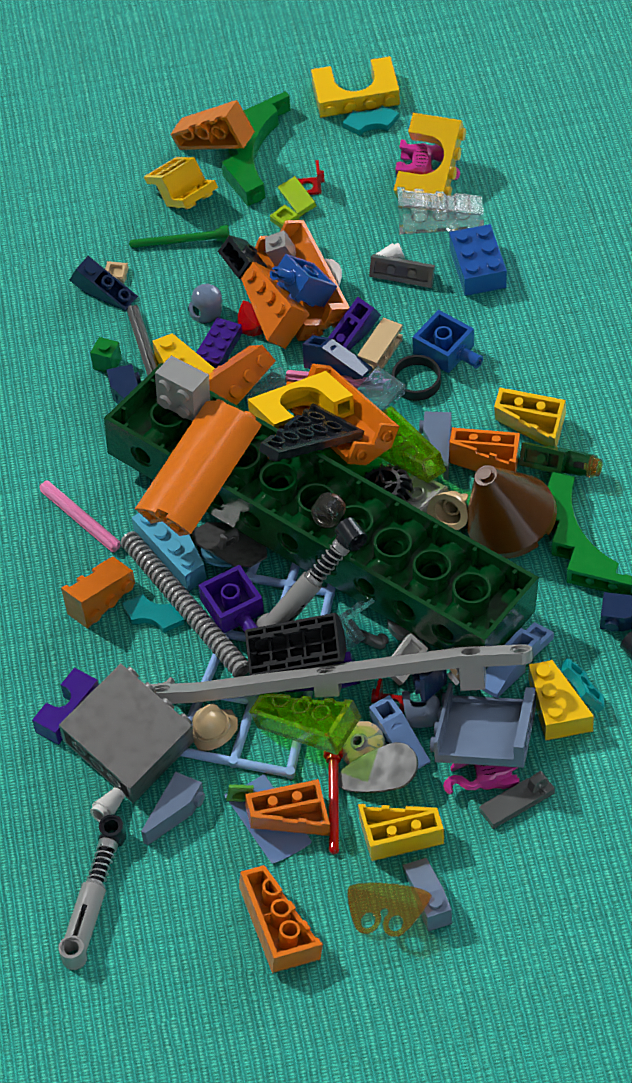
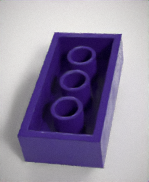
M217 317L196 353L214 368L222 366L228 360L243 334L242 325Z

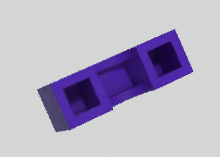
M74 667L61 683L63 697L69 700V702L61 707H55L46 702L32 719L35 733L59 745L63 741L59 724L99 685L98 680Z

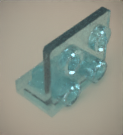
M373 598L366 603L362 599L352 606L351 609L339 615L345 632L346 652L366 638L353 621V618L375 602Z

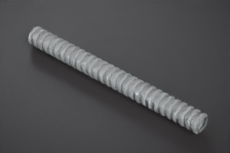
M135 531L125 534L120 544L129 556L140 566L141 570L152 580L160 592L163 593L220 662L232 673V676L234 678L245 676L249 672V664L242 653L238 651V648L226 637L225 633L214 623L158 556L154 554L153 550L150 549L139 534Z

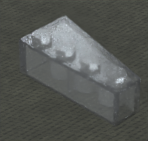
M397 187L399 234L457 231L484 225L482 196L458 193L449 196L441 191L431 194L423 193V189H415L413 192L405 191V187Z

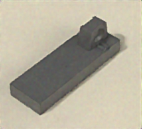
M377 254L371 256L369 277L429 288L433 286L435 265Z
M539 771L532 777L527 778L479 806V812L492 829H495L555 794V788L542 771Z

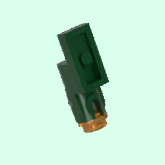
M523 442L518 465L547 472L567 473L593 478L600 475L603 461L597 455Z

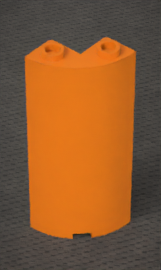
M286 220L281 231L285 230L294 243L296 257L314 263L337 285L324 308L317 305L312 307L304 301H300L302 306L309 312V316L295 336L298 341H304L313 335H323V331L330 326L335 328L350 307L304 220ZM260 236L255 246L257 254L268 269L275 271L272 269L275 265L266 254L265 237L267 236Z
M220 399L206 401L135 507V510L150 523L163 521L179 536L192 534L262 426L256 420L255 415L248 411L243 412Z

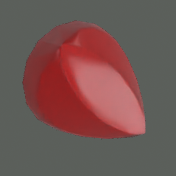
M243 300L237 317V323L242 325L243 334L247 336L263 334L252 304Z

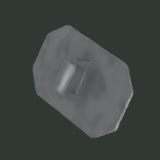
M207 522L192 532L193 543L234 567L238 565L241 567H252L267 558V550L264 545L226 523Z

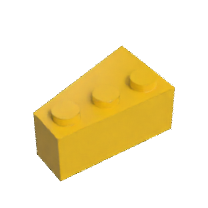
M173 333L152 341L154 355L158 364H164L170 356H173L207 374H210L215 369Z
M499 388L494 405L495 420L544 446L557 447L566 415V400Z
M554 661L529 664L528 681L530 688H536V709L545 741L593 732V714Z
M358 804L359 820L371 861L444 844V828L437 808L405 806V809L390 808V805H382L380 808L366 807V804Z

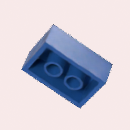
M491 224L449 232V249L465 296L507 288V270Z

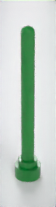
M220 226V228H216V231L133 239L129 241V246L137 248L213 239L224 243L230 235L229 226Z

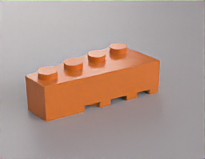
M238 100L181 118L170 135L179 150L244 148L255 131Z
M252 262L241 280L266 340L286 349L309 316V312L300 302L290 298V293L278 286V281L270 278V271L272 270Z
M263 345L249 346L230 358L222 366L212 370L213 372L209 374L210 391L238 405L276 360Z
M265 865L241 871L239 889L271 972L275 973L320 960L323 944L310 931V926L307 922L302 920L296 912V907L291 900L288 901L282 893V888Z

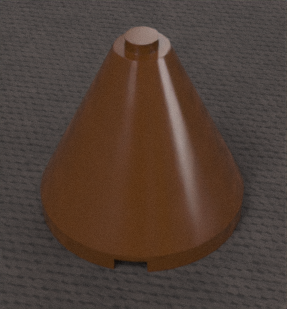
M491 465L479 468L475 473L468 505L466 528L469 537L506 559L522 556L539 546L537 542L545 534L549 536L557 517L556 501L547 485L536 477Z

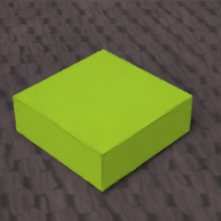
M285 204L270 215V221L281 229L286 220H300L299 214Z

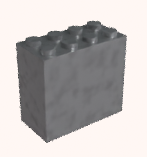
M120 663L59 724L63 741L114 787L119 788L125 797L134 804L194 742L192 721L183 713L179 715L168 699H161L156 695L157 691L148 682L144 684L138 679L139 675L131 667L126 668Z

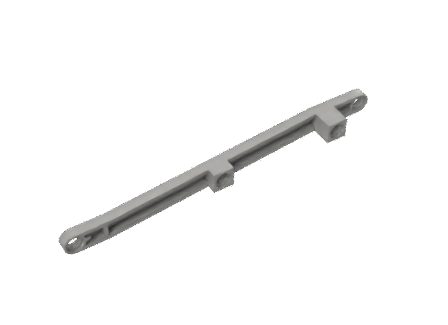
M529 645L459 647L205 682L159 684L153 687L157 691L156 695L161 699H168L172 704L197 703L314 687L315 697H333L340 695L342 683L459 668L461 691L485 690L487 682L486 667L531 663L533 661V651Z

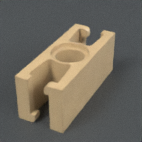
M382 318L357 355V357L372 366V371L369 374L378 377L403 340V335L399 334L403 329L402 324Z

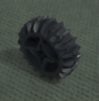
M389 463L385 467L380 464L379 468H373L369 473L365 472V479L406 502L413 500V481L408 473L398 465L393 466Z

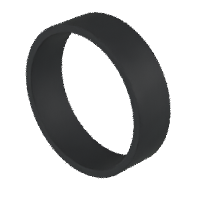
M411 355L404 357L395 364L392 371L394 390L399 396L407 400H426L435 395L440 388V367L433 359L427 356ZM422 365L432 369L438 378L429 388L412 391L400 386L396 381V376L406 367Z

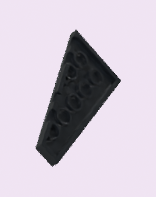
M313 403L309 409L303 410L302 415H297L286 423L284 429H278L276 435H270L261 442L259 451L267 455V458L272 461H281L282 459L309 454L313 451L352 443L363 438L364 430Z

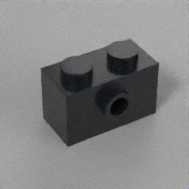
M229 235L217 251L238 279L243 277L252 262L267 268L266 264L257 254V249L245 239Z

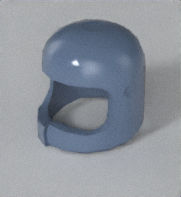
M208 283L197 286L192 292V301L188 306L190 316L199 323L215 321L222 312V294L220 290ZM194 307L200 310V316L195 315L193 312Z
M402 691L405 716L411 728L433 727L435 722H438V709L441 707L439 698L434 694L426 702H414L410 699L409 691Z

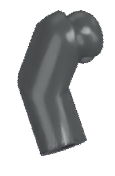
M356 628L353 632L355 640L378 650L384 649L389 642V638L384 633L376 636L360 628Z

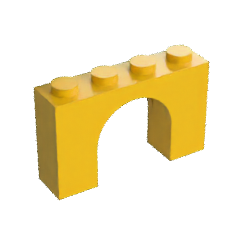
M391 57L371 59L373 83L360 91H347L340 88L334 81L331 66L311 69L312 86L320 118L352 113L353 110L365 111L377 109L381 106L400 105V90Z
M413 113L408 130L411 140L439 145L444 150V158L441 165L435 171L428 174L398 171L393 191L397 198L445 206L447 199L451 197L452 187H450L451 180H454L456 177L457 168L455 164L456 160H459L461 157L460 144L461 140H465L466 128H464L461 120Z
M327 371L248 399L249 412L277 429H284L285 424L294 418L287 410L297 406H310L314 403L340 418L354 414L353 395Z

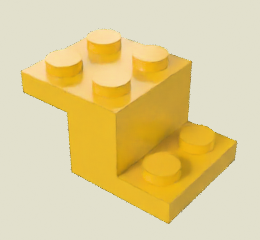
M175 157L144 176L147 184L157 186L166 206L175 207L176 209L192 208L197 204V200L208 198L213 194L212 191L218 188L215 180H205L195 157Z

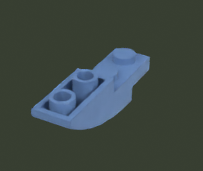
M534 622L526 630L520 628L505 645H529L532 647L534 658L553 640L554 632ZM526 664L489 666L486 670V688L483 691L498 698L525 673Z

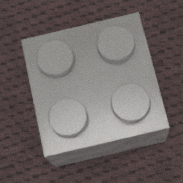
M170 356L155 372L157 403L163 408L177 413L182 418L193 421L205 402L210 401L209 374L173 356Z

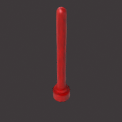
M330 743L323 748L324 759H326L329 769V851L331 854H337L339 852L338 763L343 758V746Z

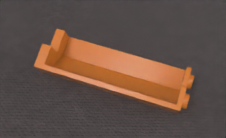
M312 364L307 377L327 371L353 395L354 414L342 419L364 430L362 439L330 448L348 464L367 465L390 449L400 426L331 366ZM297 406L289 410L297 416L302 415L303 410L309 409L310 406Z

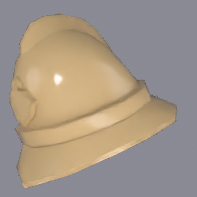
M447 491L435 495L429 502L427 514L453 529L459 530L468 521L466 502L468 494Z
M208 704L196 711L192 719L194 743L198 750L209 751L228 742L238 727V719L233 711L220 709L214 704Z

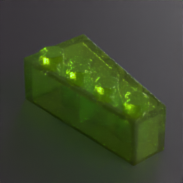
M390 406L383 411L400 427L392 447L378 457L393 465H398L406 472L427 483L446 471L441 453L397 410Z
M270 693L260 694L249 711L259 729L338 755L361 718L353 700L345 699L344 702L335 701L334 698L312 700L309 696L291 698L290 695Z

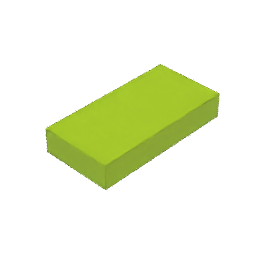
M295 176L278 186L280 193L292 209L299 214V217L316 207L315 201Z

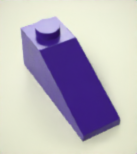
M357 297L328 338L335 340L350 351L370 332L381 314L374 307Z

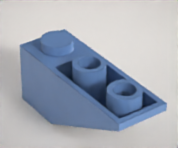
M390 695L369 706L371 722L382 730L387 744L400 742L410 746L417 755L418 769L430 763V759L407 719Z

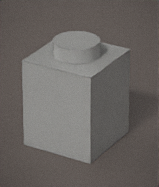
M285 230L265 237L266 254L275 266L279 265L285 254L296 257L295 245Z

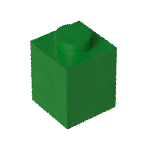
M99 337L90 352L93 369L107 373V369L118 367L122 360L119 342Z

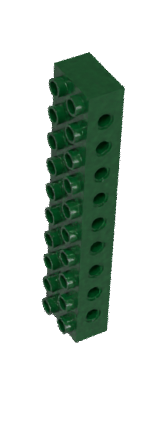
M160 363L104 417L107 453L152 480L155 479L193 422L187 418H182L169 409L163 408L157 403L155 372L163 363ZM210 391V401H216L217 399L223 400L225 403L240 409L243 412L246 411L240 408L239 406L231 403L230 401L224 399L223 397L217 395L216 393ZM256 417V420L262 426L206 511L306 571L313 569L314 564H318V559H322V554L325 555L326 550H330V545H333L332 542L337 536L335 534L337 525L344 519L354 518L368 535V540L362 548L356 551H349L346 556H343V560L338 561V565H334L335 569L330 570L331 574L326 575L327 578L323 581L440 650L459 647L505 645L527 622L536 609L538 576L320 452L313 451L309 454H302L294 458L282 459L281 461L268 459L267 455L259 451L260 445L270 435H276L278 429ZM333 493L338 495L346 505V511L341 520H339V518H341L342 512H344L343 510L345 507L342 505V507L339 508L342 502L337 500L338 498L331 496ZM336 499L335 503L337 506L332 510L328 503Z

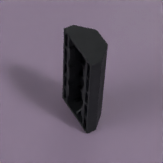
M336 613L245 630L250 675L344 662L347 650L345 632Z

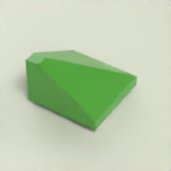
M229 784L227 801L245 802V795L253 793L254 785Z

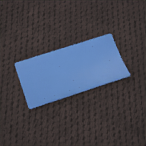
M264 774L246 784L254 785L253 793L274 788ZM229 801L271 863L281 861L312 843L309 836L304 833L251 828L245 802Z

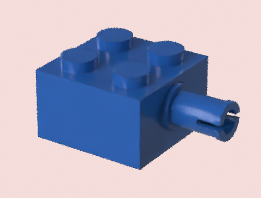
M288 254L284 255L278 266L272 268L275 271H270V278L278 281V286L287 290L290 293V298L296 302L304 301L312 307L317 305L324 308L337 288V285L314 263Z
M439 309L412 337L413 354L433 359L440 369L448 374L460 361H464L476 369L483 362L482 355L471 351L474 347V328Z

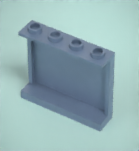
M449 683L447 692L442 693V707L438 709V722H435L434 725L435 737H431L430 751L435 754V762L524 768L536 711V688L526 687L524 699L453 695L452 683Z

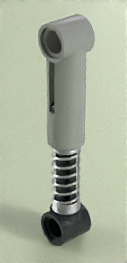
M354 518L344 519L337 525L335 529L337 536L332 542L333 545H330V550H326L325 555L322 554V559H318V564H314L313 569L304 572L270 613L264 614L256 621L257 627L294 621L322 588L323 580L327 578L326 575L331 574L330 570L335 569L334 565H338V561L343 560V556H346L349 551H356L365 545L368 535Z
M106 815L99 822L100 835L96 848L97 852L94 854L95 858H93L89 876H87L86 882H83L65 937L59 943L58 950L63 965L70 970L80 969L87 961V948L106 893L103 882L107 881L105 876L109 875L107 870L111 869L109 864H112L111 858H114L113 853L126 840L123 821L117 815ZM110 830H116L113 833H108ZM70 951H78L76 954L68 955Z

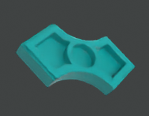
M381 106L371 112L353 110L342 122V126L357 135H362L364 132L373 129L388 131L399 119V113L385 106Z
M144 594L122 603V607L132 625L148 623L158 627L164 633L184 624L183 617L171 603H153Z
M566 658L561 663L562 674L576 688L582 701L599 713L604 708V695L595 688L582 668L569 658Z

